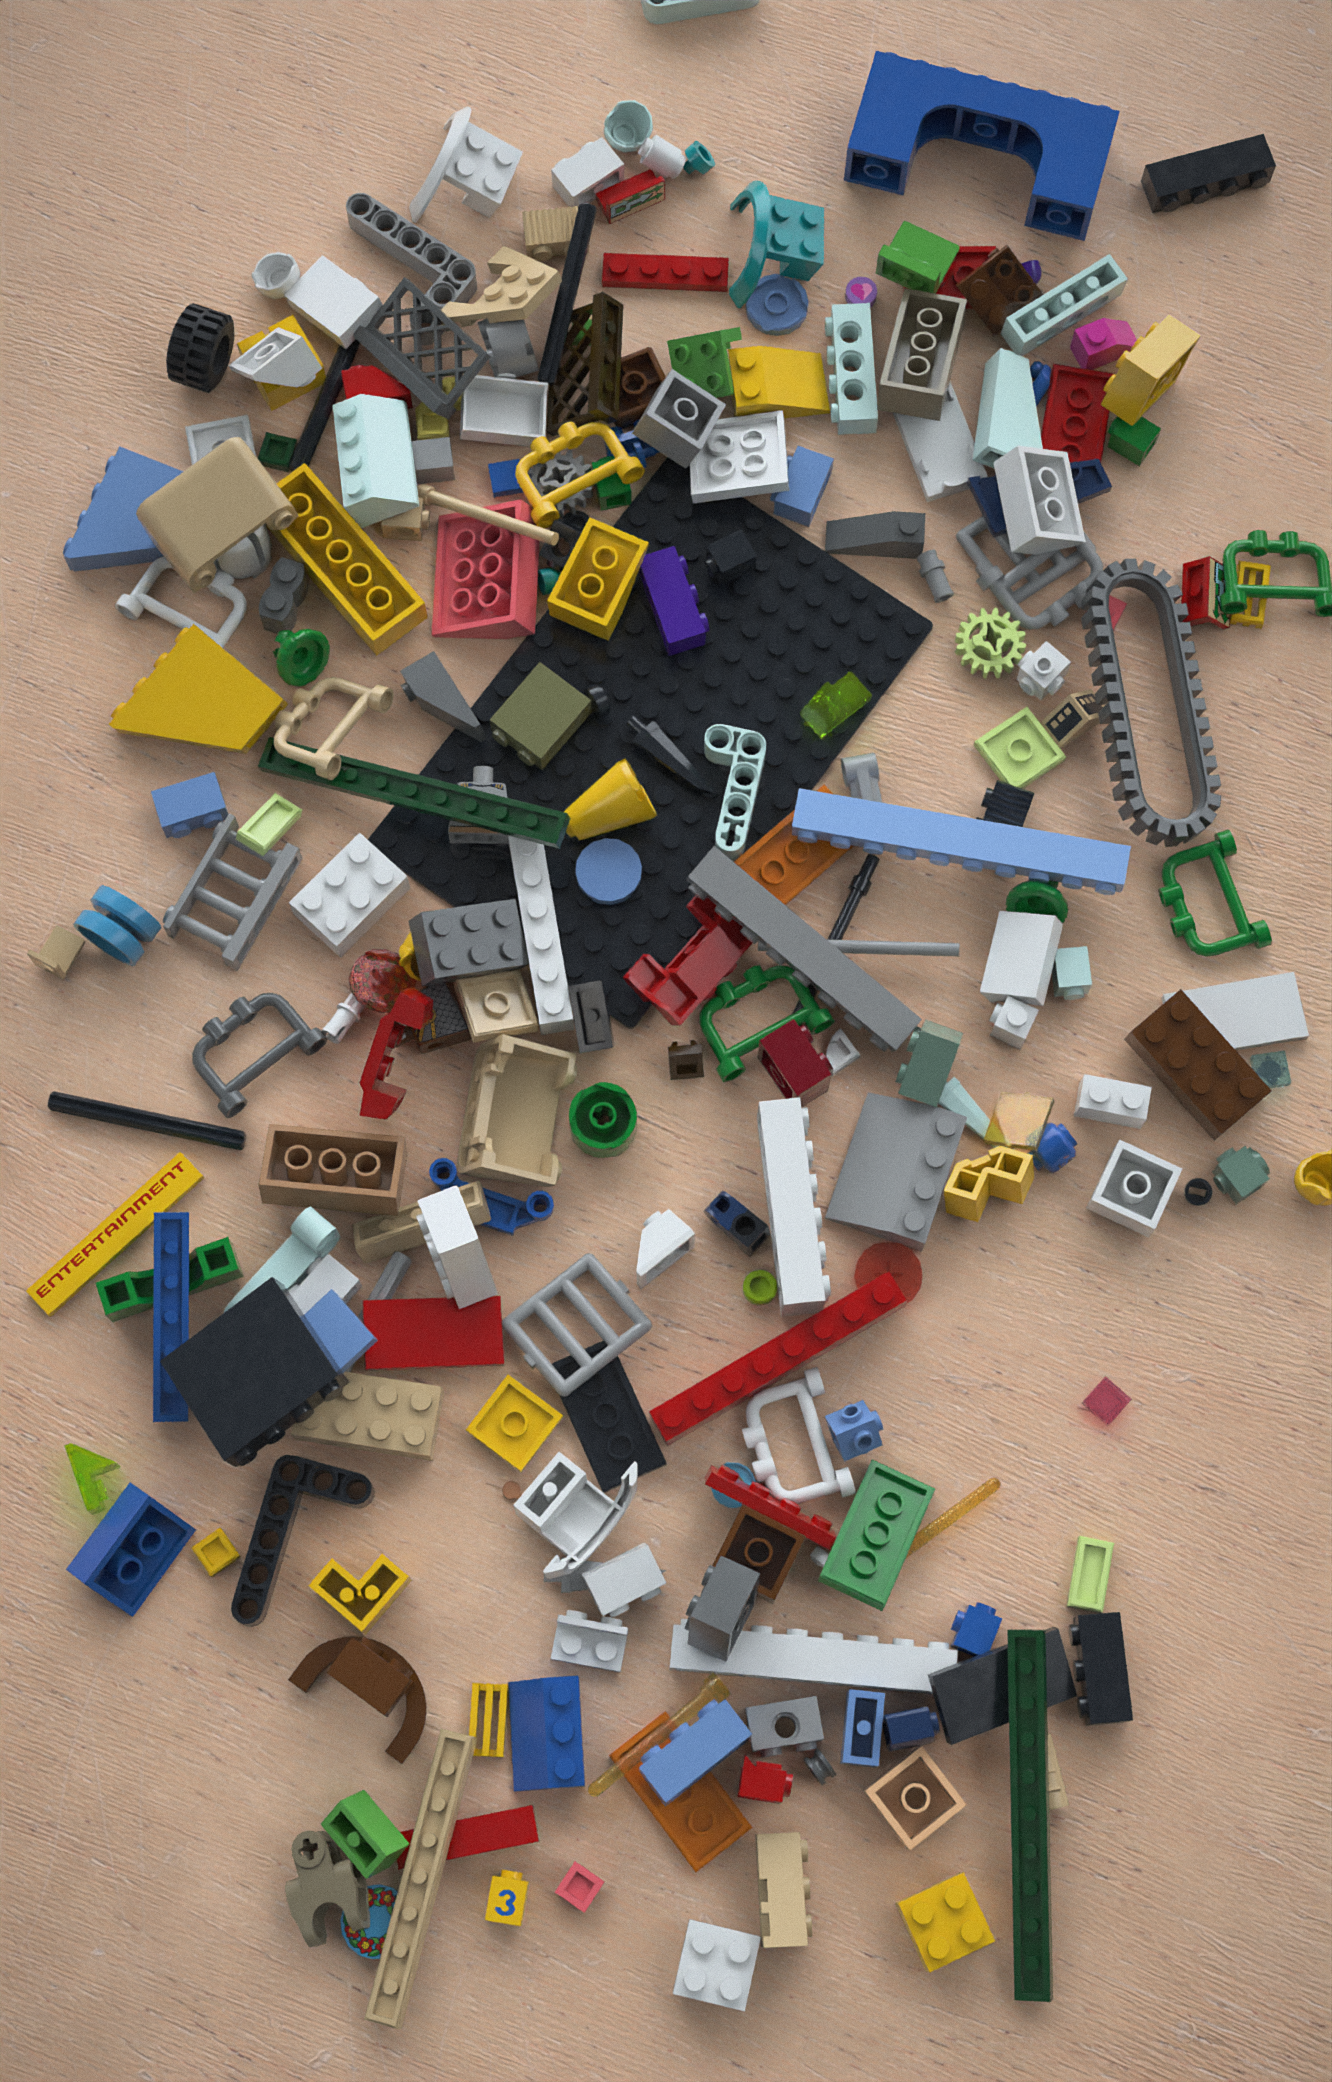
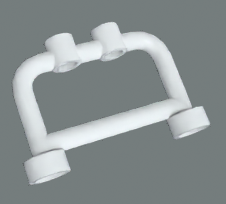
M164 556L156 559L149 566L130 595L122 594L115 604L116 609L132 620H137L142 611L146 609L181 629L185 627L190 628L195 624L222 648L244 618L247 610V601L243 593L232 586L234 582L233 577L223 570H218L213 582L207 586L217 596H225L234 603L232 612L218 633L149 597L146 594L160 573L167 568H173Z
M817 1367L805 1370V1378L763 1390L750 1399L746 1408L748 1427L742 1429L747 1449L755 1448L758 1461L752 1462L757 1482L765 1481L766 1487L771 1491L770 1495L780 1502L783 1498H787L799 1504L839 1491L842 1498L856 1494L849 1468L845 1467L834 1471L812 1397L825 1394ZM797 1395L823 1482L788 1491L780 1485L759 1412L765 1404Z

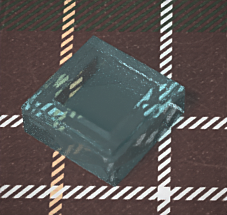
M1285 1051L1256 1054L1250 1057L1252 1069L1269 1088L1289 1086L1291 1084Z

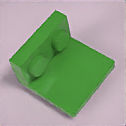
M904 221L890 246L884 244L877 259L876 274L908 289L936 294L959 252V245Z
M740 327L668 340L667 344L672 369L715 398L733 395L734 388L727 349H731L730 342L742 340Z

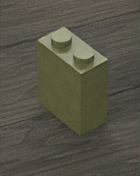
M539 662L490 719L491 735L502 746L507 747L510 745L518 751L517 755L524 763L529 766L535 764L543 770L592 713L591 700Z

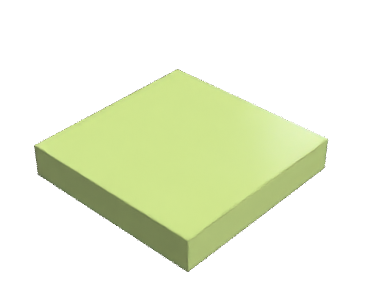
M1025 707L974 742V747L1000 781L1022 789L1066 759L1065 754L1028 707Z

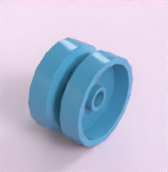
M101 885L90 899L96 911L83 910L73 925L80 934L110 956L127 965L135 966L144 953V949L138 940L143 942L153 941L162 927L150 913L134 901L110 887Z

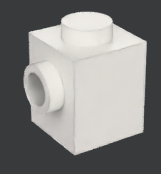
M1008 996L1004 1005L997 1003L989 1021L994 1023L990 1036L1021 1050L1039 1010Z

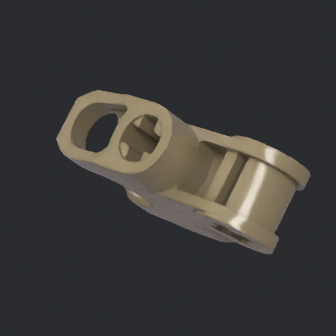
M305 1831L297 1835L291 1849L299 1877L286 1882L285 1892L291 1915L296 1921L309 1947H318L326 1944L327 1932L324 1918L327 1910L333 1904H337L342 1908L347 1922L353 1931L369 1928L370 1912L368 1887L365 1877L350 1859L342 1861L338 1845L327 1832ZM318 1845V1850H316L313 1854L312 1849L316 1848Z

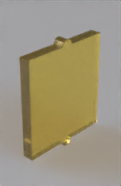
M1001 1091L983 1140L984 1143L1005 1146L1010 1149L1020 1148L1037 1151L1055 1102L1053 1097L1031 1095L1030 1092L1019 1094Z

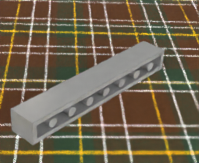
M713 846L686 879L691 884L688 889L702 901L706 897L717 905L714 911L727 922H730L732 919L743 927L740 930L743 936L754 944L759 940L768 948L766 954L780 966L784 962L795 970L792 976L805 987H808L809 984L813 985L820 991L818 998L832 1009L837 1005L846 1013L843 1018L855 1029L860 1030L863 1027L872 1035L869 1040L883 1052L887 1049L892 1052L896 1051L922 1020L715 846Z

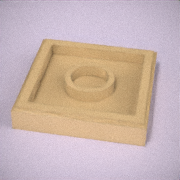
M520 969L455 981L454 988L473 1043L491 1040L502 1034L514 1036L538 1031L539 1023Z

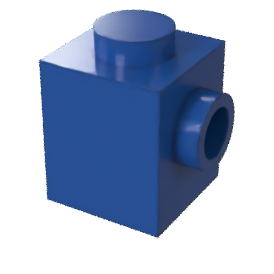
M979 1602L976 1603L975 1607L968 1605L964 1612L958 1610L951 1626V1630L956 1632L951 1647L973 1657L990 1651L1002 1618L995 1616L997 1610Z

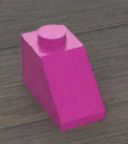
M1101 318L1075 329L1070 349L1080 368L1094 370L1118 360L1126 350L1130 352L1137 339L1127 321Z

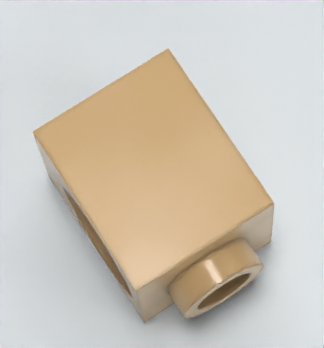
M419 498V507L382 520L383 537L386 539L422 541L423 530H429L430 510H425L423 498Z

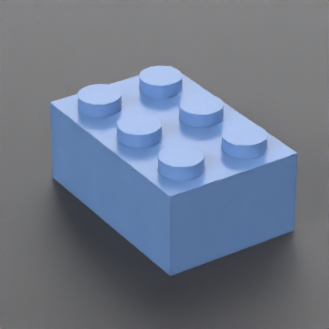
M715 1699L709 1702L698 1712L699 1720L692 1726H689L687 1722L683 1723L669 1735L671 1742L661 1749L657 1744L641 1757L640 1761L643 1765L639 1767V1772L665 1807L750 1740L752 1733L726 1699L719 1704Z

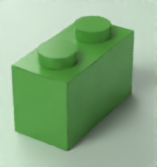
M365 1790L340 1800L321 1823V1826L365 1879L389 1868L410 1845Z

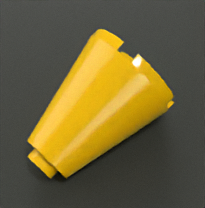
M625 758L618 761L564 811L571 818L566 830L570 838L576 835L579 841L651 820L657 816L648 795L635 777L636 774Z

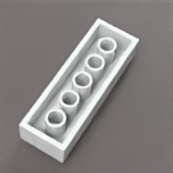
M800 1097L762 1101L758 1105L757 1124L781 1317L818 1313L823 1310L825 1302H829L831 1289L829 1276H822V1269L825 1268L824 1262H826V1248L824 1241L818 1242L817 1236L820 1235V1228H822L820 1207L814 1208L813 1202H816V1194H818L816 1174L809 1173V1169L812 1168V1161H814L812 1141H805L809 1128L808 1108H801Z

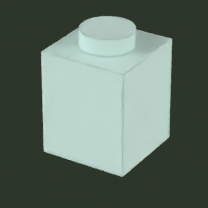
M1087 946L1057 949L1052 969L1054 997L1064 996L1065 1000H1076L1083 998L1084 994H1088L1092 986Z

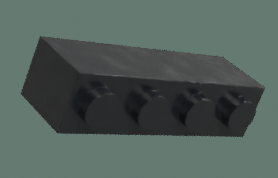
M1264 134L1147 164L1144 168L1141 183L1152 213L1160 211L1171 212L1182 205L1190 203L1201 204L1212 197L1220 195L1231 196L1242 189L1263 187L1271 181L1276 164Z

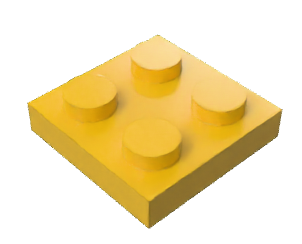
M507 1374L465 1430L522 1473L563 1419V1415Z

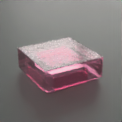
M1105 1376L1084 1399L1082 1404L1108 1426L1132 1399Z

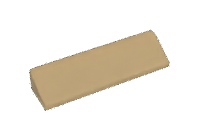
M478 1180L458 1187L473 1226L489 1222L491 1217L481 1182ZM418 1202L400 1207L398 1216L380 1214L352 1224L355 1250L364 1263H370L393 1255L394 1252H402L426 1243L416 1217L422 1214Z

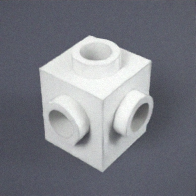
M1046 641L1035 653L1032 651L1026 653L1018 663L1020 667L1017 676L1019 685L1028 695H1035L1040 700L1048 693L1054 695L1064 684L1065 680L1063 677L1067 674L1071 661Z

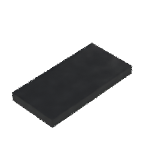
M603 1340L584 1350L593 1358L608 1345ZM571 1355L552 1363L564 1380L581 1368ZM618 1356L568 1396H560L603 1493L622 1485L621 1477L634 1461L638 1464V1478L667 1465Z
M1056 1627L1046 1629L1047 1708L1077 1696L1059 1628ZM1008 1644L927 1674L947 1743L953 1745L1009 1723Z

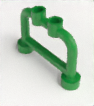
M1255 530L1248 534V539L1235 540L1225 548L1222 561L1226 592L1220 596L1221 611L1223 613L1238 614L1245 611L1248 607L1247 598L1314 600L1317 616H1332V582L1327 554L1320 546L1311 542L1299 541L1298 533L1294 531L1281 533L1279 540H1268L1266 531ZM1240 552H1249L1254 557L1264 556L1267 553H1280L1285 558L1295 557L1298 554L1309 555L1316 562L1319 587L1238 584L1236 555Z
M1229 829L1215 833V841L1177 852L1168 857L1161 871L1165 887L1159 888L1158 892L1162 905L1164 907L1172 905L1176 917L1170 919V925L1176 938L1184 936L1189 948L1197 955L1205 957L1220 955L1254 944L1257 949L1272 945L1271 933L1264 920L1249 923L1224 859L1237 854L1236 843ZM1208 856L1239 933L1238 935L1209 944L1203 943L1198 938L1194 919L1191 913L1188 912L1184 901L1183 890L1175 878V870L1178 866Z
M755 965L744 972L743 976L746 981L734 987L731 981H726L718 985L715 991L716 997L703 1006L699 1014V1025L720 1063L716 1071L722 1082H729L742 1075L746 1067L740 1057L758 1048L760 1039L792 1019L796 1021L798 1026L805 1022L811 1034H818L828 1029L835 1022L828 1008L820 1009L809 988L802 985L792 976L795 970L791 967L777 965L763 971L761 965ZM783 978L788 980L804 1008L727 1049L713 1025L712 1017L714 1013L722 1008L726 1009L734 1006L741 998L752 992L762 991L776 979Z

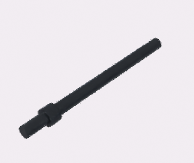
M868 854L859 874L854 875L848 887L850 893L828 939L842 940L862 896H867L872 885L870 879L880 860L877 856ZM809 984L808 988L813 997H815L818 990ZM798 1000L792 1014L804 1008L800 1000Z

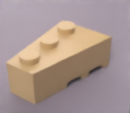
M800 1832L756 1834L761 1947L808 1946L807 1937H812L811 1914H806L805 1899H810L809 1877H803L802 1862H808L807 1839L801 1840Z

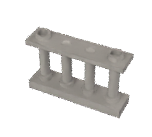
M229 813L225 821H220L215 827L212 835L214 840L176 905H171L167 909L163 918V927L167 935L173 939L179 929L182 928L220 947L226 966L238 971L299 866L302 856L299 848L288 842L282 851L278 850L276 852L270 849L264 856H261L236 840L239 825L235 816ZM232 844L270 863L272 869L267 878L259 880L221 861L220 859L228 845ZM213 871L254 891V896L256 897L251 906L243 908L205 889L204 886ZM196 900L237 919L239 926L234 935L230 934L227 937L188 917L187 915Z

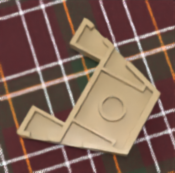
M503 246L487 262L491 273L502 274V276L493 285L484 290L481 298L475 304L448 302L441 310L452 321L460 322L461 327L472 326L478 319L488 318L489 323L527 319L562 282L558 270Z

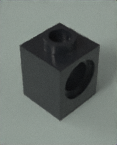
M564 518L554 520L550 531L558 533L559 540L554 546L544 543L539 555L548 559L546 562L548 566L562 571L584 528ZM561 538L566 539L570 545L567 555H563L559 551L558 544Z

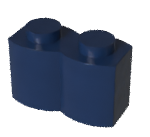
M927 1706L885 1714L883 1716L882 1727L888 1752L931 1744L935 1742V1735L940 1734L936 1712L930 1713Z

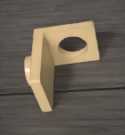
M56 925L40 953L29 950L27 954L34 965L64 979L86 941Z

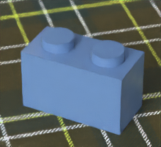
M797 446L794 455L787 456L789 491L775 492L771 495L770 501L774 502L773 514L810 527L832 474L834 458Z
M215 772L151 791L166 838L185 837L192 832L191 830L201 827L214 828L228 816V810Z
M854 1689L847 1691L840 1764L872 1768L879 1766L885 1693Z

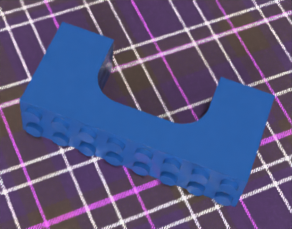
M876 51L847 147L844 181L904 196L918 150L924 144L935 139H953L1013 154L1025 160L1034 172L1035 183L1024 226L1085 241L1120 111L1111 109L1106 105L1097 106L1081 102L1073 97L1065 98L1053 95L1045 90L1021 87L1013 82L1005 83L993 80L985 75H972L960 72L956 68L932 65L924 60L900 57L892 52Z

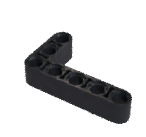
M284 1455L276 1460L231 1604V1612L236 1621L248 1627L257 1626L264 1621L302 1495L361 1509L367 1507L372 1502L375 1493L372 1483L366 1476L294 1455ZM289 1464H296L299 1467L297 1478L292 1481L283 1480L282 1471L284 1467ZM329 1473L333 1477L331 1487L324 1491L316 1489V1478L320 1474ZM357 1482L364 1483L367 1487L365 1496L358 1500L349 1498L350 1486ZM278 1498H286L289 1502L287 1512L282 1515H274L271 1510L273 1502ZM268 1532H276L279 1537L277 1545L270 1550L263 1549L261 1545L262 1537ZM258 1566L267 1567L268 1577L266 1581L261 1584H254L251 1580L253 1569ZM248 1600L256 1601L258 1605L256 1615L250 1619H244L240 1613L242 1604Z

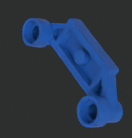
M447 1158L437 1159L430 1166V1178L441 1191L456 1185L461 1187L469 1184L458 1178L455 1164ZM443 1172L450 1174L447 1179L442 1180L439 1178V1175ZM483 1188L491 1220L480 1225L513 1236L516 1229L538 1221L547 1220L554 1211V1202L552 1197L545 1191H535L529 1195L527 1201H521ZM538 1205L547 1207L543 1212L535 1211V1207Z

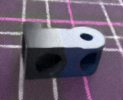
M721 1191L703 1211L749 1257L770 1236L769 1226L725 1191Z

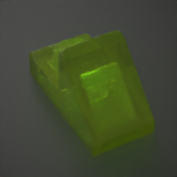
M850 671L833 685L826 682L802 709L800 715L822 738L869 702L872 694Z
M69 1443L64 1445L87 1511L93 1515L105 1511L104 1500L108 1499V1494L101 1479L96 1481L95 1477L121 1466L113 1460L75 1444Z

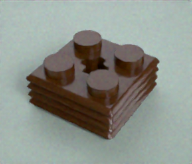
M651 347L621 357L618 421L614 422V424L622 429L632 426L636 420L642 417L656 390L666 378ZM630 386H634L636 389H640V390H638V391L629 390V387H630Z

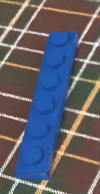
M154 1212L153 1422H188V1404L160 1361L189 1340V1212Z

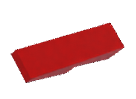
M534 1805L456 1820L446 1860L540 1842ZM414 1829L401 1831L400 1833L410 1844ZM410 1845L397 1858L398 1870L404 1869Z

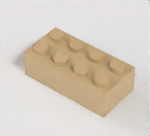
M344 1372L349 1383L342 1388L341 1394L331 1401L321 1403L313 1409L314 1413L310 1418L301 1423H295L292 1427L291 1435L295 1440L433 1461L444 1391L442 1386Z

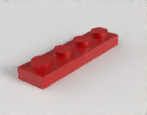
M603 253L602 287L727 292L729 258Z
M712 1465L710 1466L705 1475V1485L805 1535L806 1538L829 1550L831 1549L836 1540L835 1530L831 1528L833 1524L817 1514H814L812 1518L800 1512L802 1508L787 1498H783L781 1502L769 1496L771 1491L763 1485L753 1481L749 1485L739 1480L738 1477L740 1475L729 1467L721 1465L718 1469Z

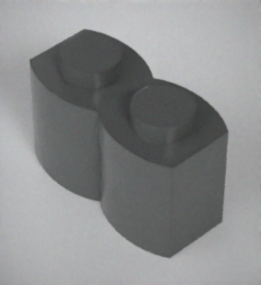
M282 557L274 565L270 576L271 586L263 593L259 603V614L264 630L276 634L281 630L292 631L297 621V607L306 598L309 586L304 564Z

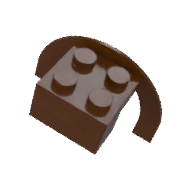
M365 1636L336 1638L313 1649L305 1656L288 1679L305 1693L308 1692L319 1675L331 1665L326 1672L386 1717L390 1715L403 1695H406V1714L403 1724L385 1751L403 1764L422 1735L427 1714L423 1686L412 1666L391 1647Z

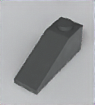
M892 511L827 521L825 552L828 554L917 559L922 554L924 547L926 513Z
M434 651L400 670L405 680L401 687L410 702L416 699L423 711L480 742L487 739L479 721Z

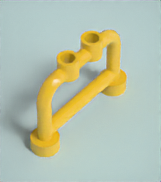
M567 422L559 428V438L549 443L546 437L541 436L531 442L530 449L532 452L520 459L516 466L515 476L519 486L533 507L531 518L536 526L544 529L552 526L554 520L559 519L560 516L554 505L615 473L618 474L624 484H632L644 475L645 468L637 457H629L616 434L608 425L600 422H591L577 428L574 422ZM598 435L603 438L615 459L541 497L528 475V471L532 466L538 463L545 464L566 448L575 449L579 447L584 439L589 436Z

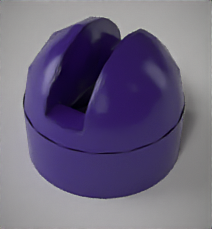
M1031 260L1021 263L1037 284L1042 277L1039 261Z

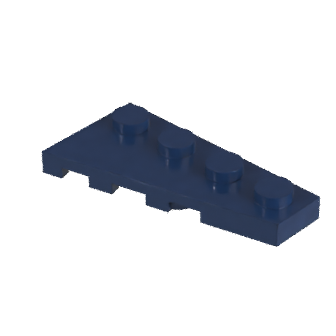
M1099 459L1070 463L1078 504L1111 491L1112 485ZM996 474L993 477L980 478V476L968 477L967 484L993 537L995 538L1007 533Z

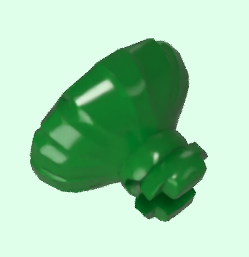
M302 629L296 633L291 630H281L277 633L274 641L279 642L281 647L276 648L273 654L277 659L276 667L281 679L288 685L297 687L305 686L316 680L324 670L329 659L330 645L326 636L320 631Z
M1028 880L1016 885L1010 890L1005 904L1008 912L1056 916L1062 924L1067 918L1069 909L1066 899L1057 889L1058 881L1049 880L1048 883Z

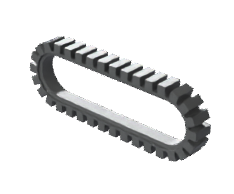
M1136 558L1124 559L1121 564L1115 561L1108 565L1086 589L1087 594L1082 598L1081 609L1087 612L1081 617L1083 629H1091L1084 637L1086 648H1094L1088 655L1089 666L1098 667L1091 674L1093 686H1101L1095 693L1096 704L1105 705L1098 712L1100 724H1109L1102 731L1103 742L1113 743L1105 750L1107 762H1116L1109 769L1110 781H1120L1112 789L1114 801H1126L1118 809V812L1123 821L1132 817L1135 819L1134 823L1129 827L1135 835L1139 836L1147 829L1146 842L1158 845L1164 840L1165 847L1178 846L1182 841L1185 844L1193 840L1213 822L1217 816L1215 811L1221 804V795L1214 794V792L1221 787L1219 775H1209L1218 767L1216 755L1205 756L1214 748L1212 736H1203L1210 729L1208 717H1199L1207 708L1205 698H1196L1203 691L1201 679H1192L1199 672L1197 660H1189L1196 653L1194 641H1185L1192 634L1190 622H1182L1189 615L1187 604H1175L1183 594L1178 584L1171 587L1165 585L1172 576L1164 569L1157 576L1153 575L1156 564L1144 560L1138 567ZM1125 586L1142 591L1153 601L1159 615L1193 795V807L1186 818L1176 820L1161 816L1149 806L1143 794L1109 612V595L1115 588Z

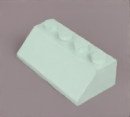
M359 394L332 405L344 509L363 528L419 507L406 402Z

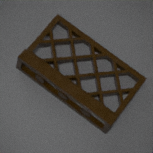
M604 292L593 295V303L573 310L570 323H573V326L567 333L562 357L568 349L572 354L563 367L560 363L556 383L549 385L547 433L551 436L558 435L559 428L567 422H574L578 428L584 424L599 420L608 424L618 421L624 304ZM592 315V324L587 330L584 325ZM583 331L585 335L576 348H574L571 344L579 332ZM591 343V351L586 359L583 353ZM580 359L583 364L573 377L570 375V372ZM589 373V383L584 387L581 383ZM568 378L571 382L560 396V387ZM579 388L582 393L574 405L571 406L568 402ZM588 401V413L581 415L580 411ZM566 407L569 412L563 421L558 423V417Z

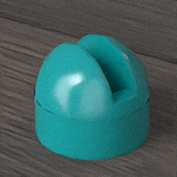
M554 568L538 570V585L542 595L551 594L561 574L558 570Z

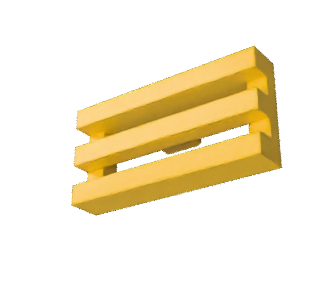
M1239 560L1237 564L1238 584H1243L1244 570H1249L1247 585H1255L1256 571L1262 572L1260 585H1269L1271 565ZM1247 598L1248 607L1244 611V615L1239 613L1231 614L1230 624L1236 625L1238 622L1243 623L1242 626L1249 627V625H1255V628L1262 629L1267 598H1259L1257 617L1251 616L1253 598Z
M472 1683L469 1736L477 1738L480 1691H486L482 1749H476L475 1746L473 1756L504 1758L508 1684ZM493 1692H500L497 1750H490Z

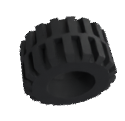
M194 303L189 304L184 309L173 328L167 349L166 367L168 378L171 381L207 393L215 389L225 374L233 350L235 333L232 316Z

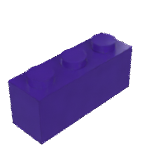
M675 546L646 554L638 573L668 656L705 645L706 632H709L710 628L705 613L699 614L696 603H699V597L695 585H689L685 575L689 574L684 556L678 557Z

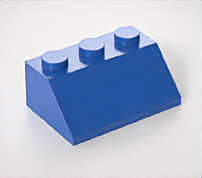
M130 1482L66 1570L86 1586L133 1617L196 1529Z
M579 1676L547 1677L508 1682L514 1792L585 1787Z

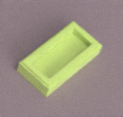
M275 793L237 832L236 840L264 856L301 817L302 809Z
M1083 1536L1078 1537L1067 1607L1103 1613L1114 1547L1113 1542Z

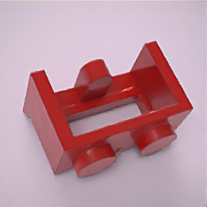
M744 1755L737 1797L780 1804L783 1802V1797H790L793 1774H787V1771L781 1770V1764L756 1761L755 1765H753L749 1758Z

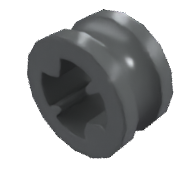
M819 1749L814 1751L812 1758L806 1757L803 1759L821 1785L826 1783V1777L831 1776L833 1778L836 1776L835 1771Z

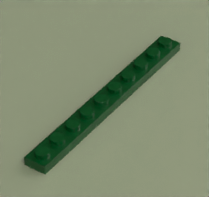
M272 737L268 738L258 767L263 772L559 849L571 819L568 813L343 755H340L341 768L338 775L333 780H328L318 776L315 767L279 754L274 747V738ZM286 741L290 745L310 751L312 753H316L318 750L315 748Z
M1008 1629L1014 2000L1051 2002L1053 2000L1046 1629Z

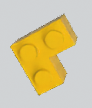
M381 1554L359 1581L331 1558L308 1586L366 1635L412 1580L385 1555Z

